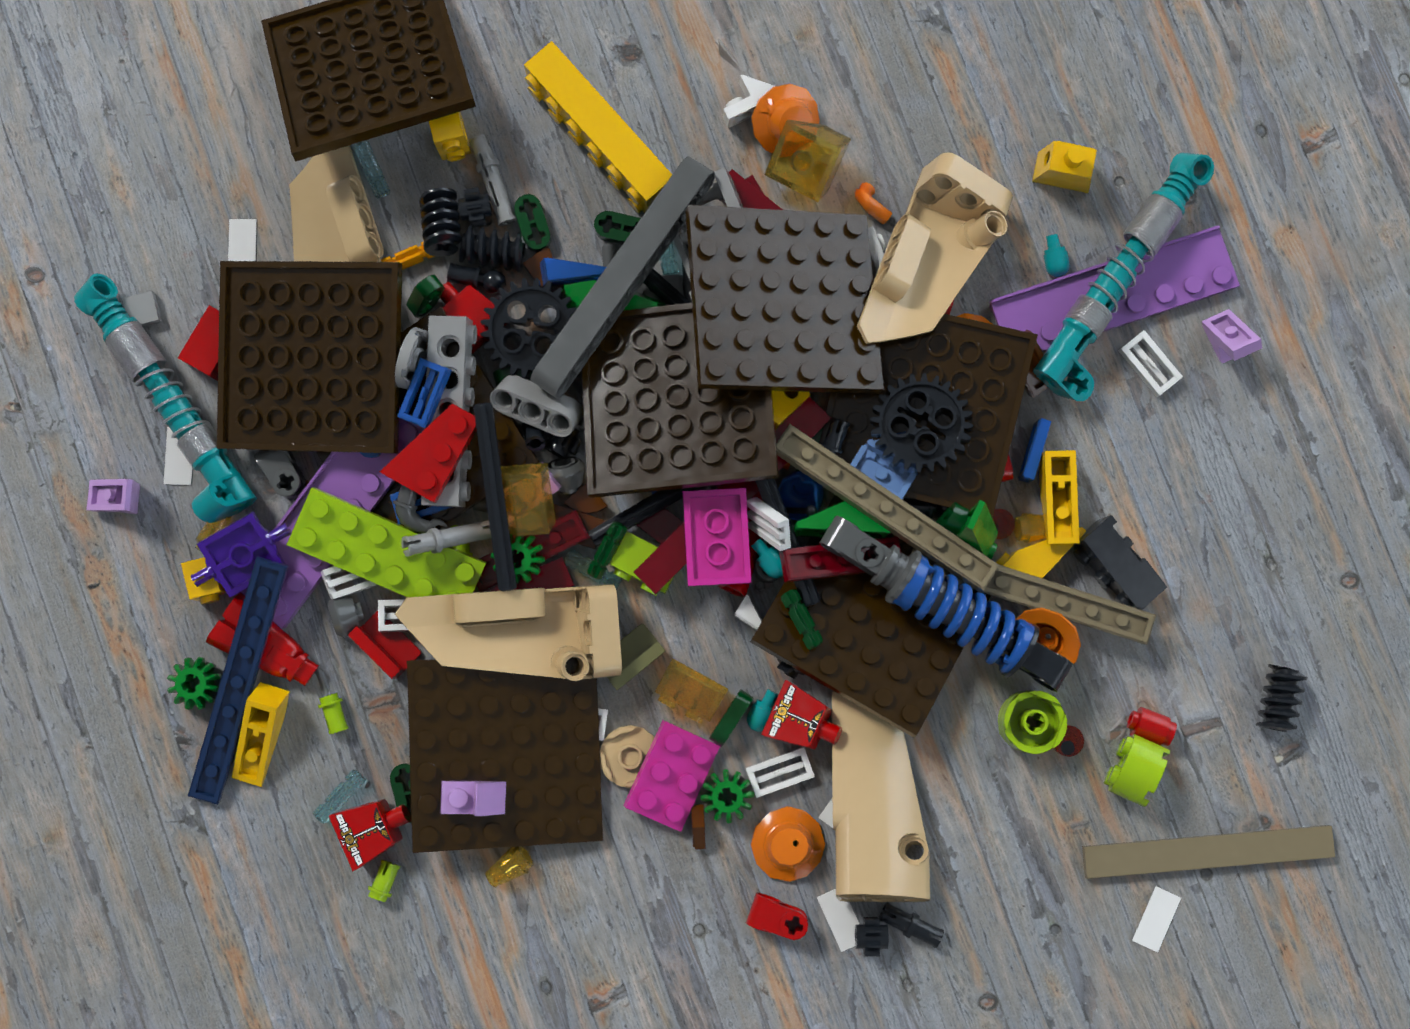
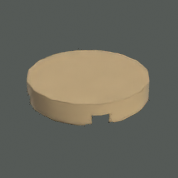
M633 725L619 727L609 733L600 748V767L607 779L621 787L631 788L654 740V736L644 728Z

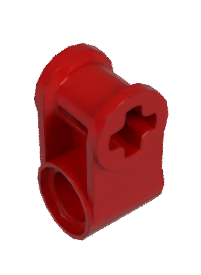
M758 892L755 894L746 920L747 925L790 940H798L805 936L808 931V919L802 909ZM794 916L799 917V924L802 926H796L794 930H790L789 923L786 920L792 921Z

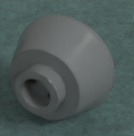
M578 457L558 458L549 462L546 466L561 485V488L558 490L561 494H572L578 491V487L583 483L585 463Z
M351 597L329 600L328 608L336 635L345 638L356 626L360 627L359 621L365 620L360 602L354 603Z

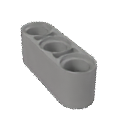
M517 375L506 376L490 395V402L498 412L559 437L570 435L584 416V409L577 400L566 395L556 398L533 382Z

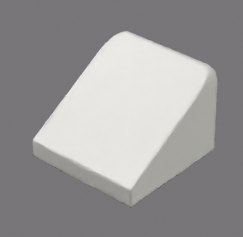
M746 595L734 615L757 631L761 620L749 596Z

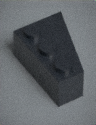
M1112 515L1101 518L1086 530L1079 539V544L1072 546L1075 549L1073 554L1084 566L1088 564L1096 572L1094 578L1105 589L1109 587L1116 594V602L1143 610L1167 586L1145 558L1141 559L1131 548L1134 544L1128 536L1122 538L1114 529L1113 525L1117 523Z

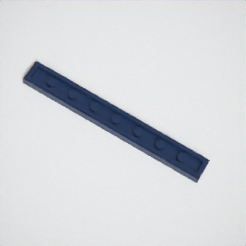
M259 556L255 560L188 793L189 797L217 805L221 802L240 736L246 700L253 692L289 565Z

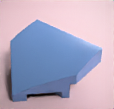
M906 431L899 432L896 434H904L906 433ZM867 440V443L861 446L850 465L903 500L916 478L915 467L911 466L908 472L904 473V463L900 462L893 468V456L886 459L882 458L885 447L876 449L875 443L878 440Z

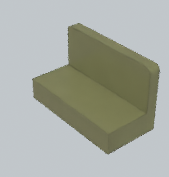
M640 624L620 640L622 673L620 676L607 678L614 688L619 690L666 652L644 624Z

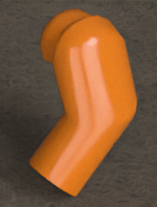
M867 182L862 183L860 188L855 190V199L870 216L881 224H885L891 217L892 212L872 197L875 194V188Z

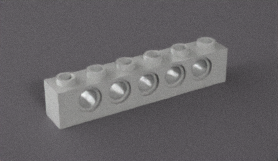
M429 316L427 361L452 370L451 373H456L458 376V383L454 388L447 389L445 387L432 422L452 403L469 412V407L474 405L475 394L474 388H470L471 375H475L476 360L474 356H471L472 344H476L477 327L466 316ZM452 342H458V354L454 357H448L446 353L448 345ZM428 367L426 372V380L430 372V368ZM438 372L437 377L434 380V383L432 385V388L425 403V408L427 406V403L429 401V398L431 396V393L433 391V388L435 386V383L440 372ZM468 447L455 468L453 480L447 483L437 503L421 496V505L465 507V501H469L471 495L470 482H466L467 469H471L472 453L468 450Z

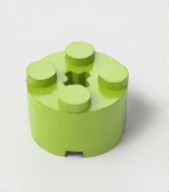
M1035 690L1019 691L1008 697L999 710V734L1009 746L1018 751L1031 754L1044 753L1059 745L1063 740L1067 730L1066 714L1059 701L1049 693ZM1034 715V720L1038 721L1037 726L1029 728L1030 724L1026 720Z
M1133 734L1131 737L1127 736L1126 739L1123 738L1116 751V755L1121 758L1117 765L1109 768L1104 779V784L1109 786L1108 791L1142 807H1146L1149 800L1144 797L1148 791L1153 794L1156 791L1168 760L1162 757L1169 755L1170 750L1136 734Z

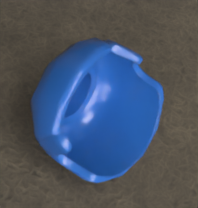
M794 471L786 475L778 487L785 507L806 508L808 505H814L818 511L823 504L824 491L822 486L801 471ZM789 513V518L792 520L800 521L809 517L806 514Z

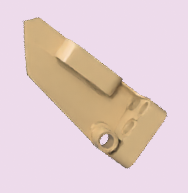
M350 145L313 156L304 169L289 184L294 261L381 262L380 258L384 255L383 245Z
M953 153L940 154L921 170L906 213L900 218L893 229L857 324L866 344L917 336L934 330L991 245L1007 232L1006 216L1013 199L1011 191Z
M606 584L553 589L528 588L511 591L405 598L394 614L441 666L563 678L571 681L620 676L622 673L618 600L614 585ZM575 657L579 662V668L577 672L570 675L567 673L565 665L567 660Z
M833 691L832 723L842 727V733L838 742L835 745L832 744L833 829L835 830L836 897L839 901L844 902L930 901V853L904 732ZM912 845H919L923 848L924 853L921 858L913 860L907 857V849Z

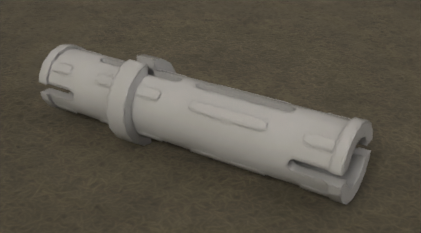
M476 135L469 140V143L477 161V173L482 175L498 226L512 224L517 221L499 171V159L494 157L488 135Z
M489 519L442 530L431 528L427 533L404 536L401 539L402 549L408 547V550H404L403 553L407 557L429 551L439 553L443 548L491 539Z

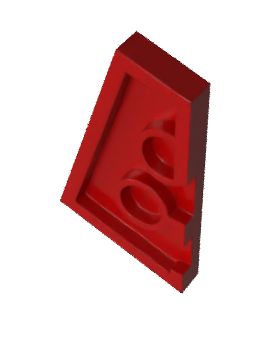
M452 403L379 472L426 499L437 503L477 431L475 415Z

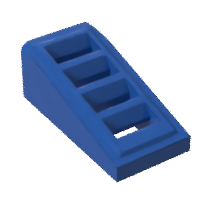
M543 258L540 262L543 286L548 281L552 283V286L598 280L606 269L603 266L554 258Z

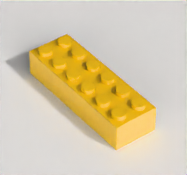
M551 41L524 64L527 75L525 80L529 85L528 91L538 102L543 100L548 105L549 109L547 111L557 124L563 122L569 129L567 134L577 146L584 145L589 151L587 156L598 169L602 166L609 173L607 178L618 191L623 189L628 194L629 198L627 201L638 213L641 211L645 213L670 179L672 173Z

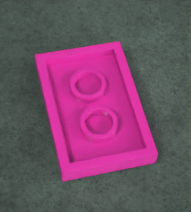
M746 488L683 491L688 587L751 583Z
M662 720L623 806L681 832L720 746Z

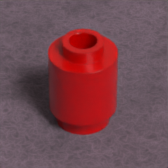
M1140 707L1137 712L1133 710L1129 715L1127 728L1130 729V736L1136 734L1160 746L1162 744L1169 746L1175 736L1177 724L1172 722L1168 716Z

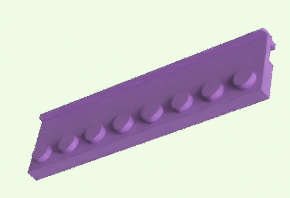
M1217 225L1166 242L1152 261L1143 262L1145 272L1135 277L1136 285L1134 287L1127 288V298L1118 301V311L1111 313L1112 319L1103 332L1239 287L1240 284L1219 230L1220 226ZM1145 255L1143 257L1144 260H1148L1151 258V256ZM1108 262L992 299L989 302L991 312H993L997 325L1020 331L1029 330L1034 334H1038L1037 343L1042 352L1047 351L1063 328L1062 321L1065 319L1066 314L1080 295L1087 294L1090 289L1088 283L1096 281L1099 276L1097 270L1104 269ZM1141 263L1135 269L1137 273L1142 271Z
M399 418L398 453H382L377 458H367L359 452H331L274 529L286 523L288 525L286 530L290 528L291 532L293 531L311 487L318 488L372 512L395 483L394 480L379 471L424 430V427ZM290 535L276 542L279 554L286 565H289L273 622L282 629L288 626L323 579L321 571L332 567L331 564L286 545ZM247 588L241 591V593L246 595Z

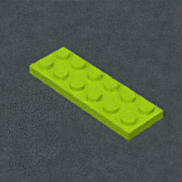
M311 487L286 544L405 597L473 593L487 563L453 547L443 548L439 553L429 551L407 557L403 551L408 550V547L402 549V537L421 533L411 531L405 526L315 487Z

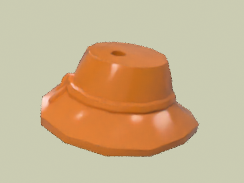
M790 83L772 87L758 100L751 116L755 138L766 151L780 157L802 151L814 140L820 123L817 103L806 88ZM793 124L792 128L789 129L788 125Z
M1045 608L1025 610L1016 618V620L1024 619L1040 628L1037 639L1038 643L1060 654L1073 664L1077 662L1081 647L1077 629L1061 613ZM1046 634H1050L1051 638H1047Z
M789 806L769 812L755 827L751 842L756 864L770 878L789 882L807 877L821 862L825 847L820 824L806 811ZM793 841H797L796 847L793 846Z

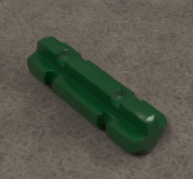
M617 521L612 522L607 531L608 535H605L594 556V560L587 569L589 576L598 580L602 579L607 570L606 566L610 564L620 545V541L627 531L625 525Z
M792 589L785 592L781 596V600L785 608L790 609L788 613L799 634H803L802 640L809 650L822 644L823 638L819 630L815 631L816 625L805 604H801L800 600L802 598L798 591Z

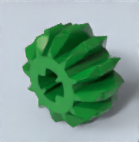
M518 531L515 539L510 533L513 556L515 555L514 550H517V554L522 552L525 557L521 560L522 565H518L519 561L514 563L516 582L518 584L520 576H522L523 580L528 583L532 580L530 572L535 575L541 572L540 568L534 563L540 564L545 562V557L536 556L535 554L541 551L543 546L541 544L534 548L531 546L535 540L534 535H530L524 541L523 531Z
M198 657L195 662L192 658H185L184 666L175 664L173 668L178 675H168L167 677L169 681L175 682V686L167 689L168 693H178L174 698V703L180 704L184 702V707L187 710H191L194 705L198 709H204L206 701L214 703L216 698L212 691L218 692L219 685H214V681L222 678V675L219 673L211 674L216 665L209 663L205 666V658ZM194 678H199L200 684L196 685L195 688H191L190 683L194 681Z
M723 769L724 780L720 781L717 774L712 773L711 778L716 783L715 786L704 782L703 788L711 791L712 794L701 795V800H712V803L704 808L706 813L711 812L715 808L718 809L714 815V820L719 821L724 812L726 813V822L731 823V812L735 811L740 820L744 818L743 813L739 809L740 806L751 810L752 805L743 801V798L754 797V792H742V789L750 785V781L746 779L738 785L737 782L741 776L740 772L736 771L732 780H729L728 769ZM723 788H730L731 793H736L735 800L731 798V804H725L723 799H718L719 792L724 793Z

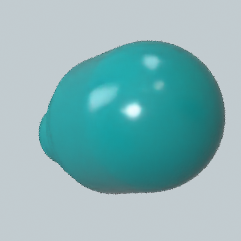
M1058 234L1046 236L1048 250L1044 251L1045 255L1043 256L1046 271L1053 277H1062L1070 268L1068 251H1066L1065 246L1060 247Z
M760 538L751 546L760 556L757 559L758 565L771 578L783 577L779 550L773 546L769 549Z
M767 689L762 700L757 699L753 703L747 715V724L753 731H763L779 695L770 689Z

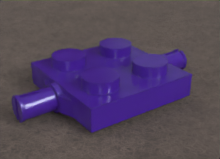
M254 511L197 543L205 557L207 567L192 574V581L196 580L194 584L198 587L214 578L223 586L229 597L236 595L248 588L255 560L258 556L286 564L277 550L276 542L291 535L290 528L286 530L288 525L284 523L269 532L262 526Z

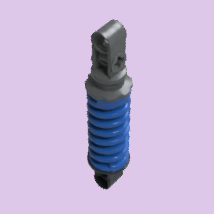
M835 516L819 542L822 547L831 553L844 558L871 575L870 582L875 586L880 585L887 590L885 595L887 603L896 604L903 611H908L914 605L917 607L914 613L916 619L922 620L927 614L930 615L929 627L936 629L941 623L944 624L943 636L950 638L956 632L959 634L957 644L961 647L966 646L974 638L975 641L971 647V653L975 656L980 655L988 647L989 650L985 656V662L989 665L998 664L999 671L1007 678L1020 669L1042 686L1058 692L1073 666V663L1037 642L1040 628L1037 625L1030 624L1024 619L1016 620L1014 613L1009 610L1001 611L999 603L995 601L987 602L986 595L981 592L973 593L970 585L967 583L959 584L958 578L953 574L944 576L943 568L938 565L930 566L929 560L921 555V552L918 550L914 551L909 557L905 556L902 552L900 553L899 547L895 545L890 548L886 547L840 516ZM869 547V554L872 558L863 560L864 553L861 549Z

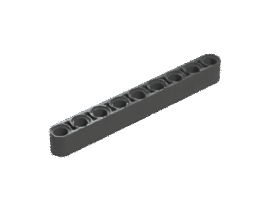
M689 156L683 159L539 361L531 375V382L556 398H560L567 391L686 223L685 210L688 205H698L708 192L715 179L714 171Z

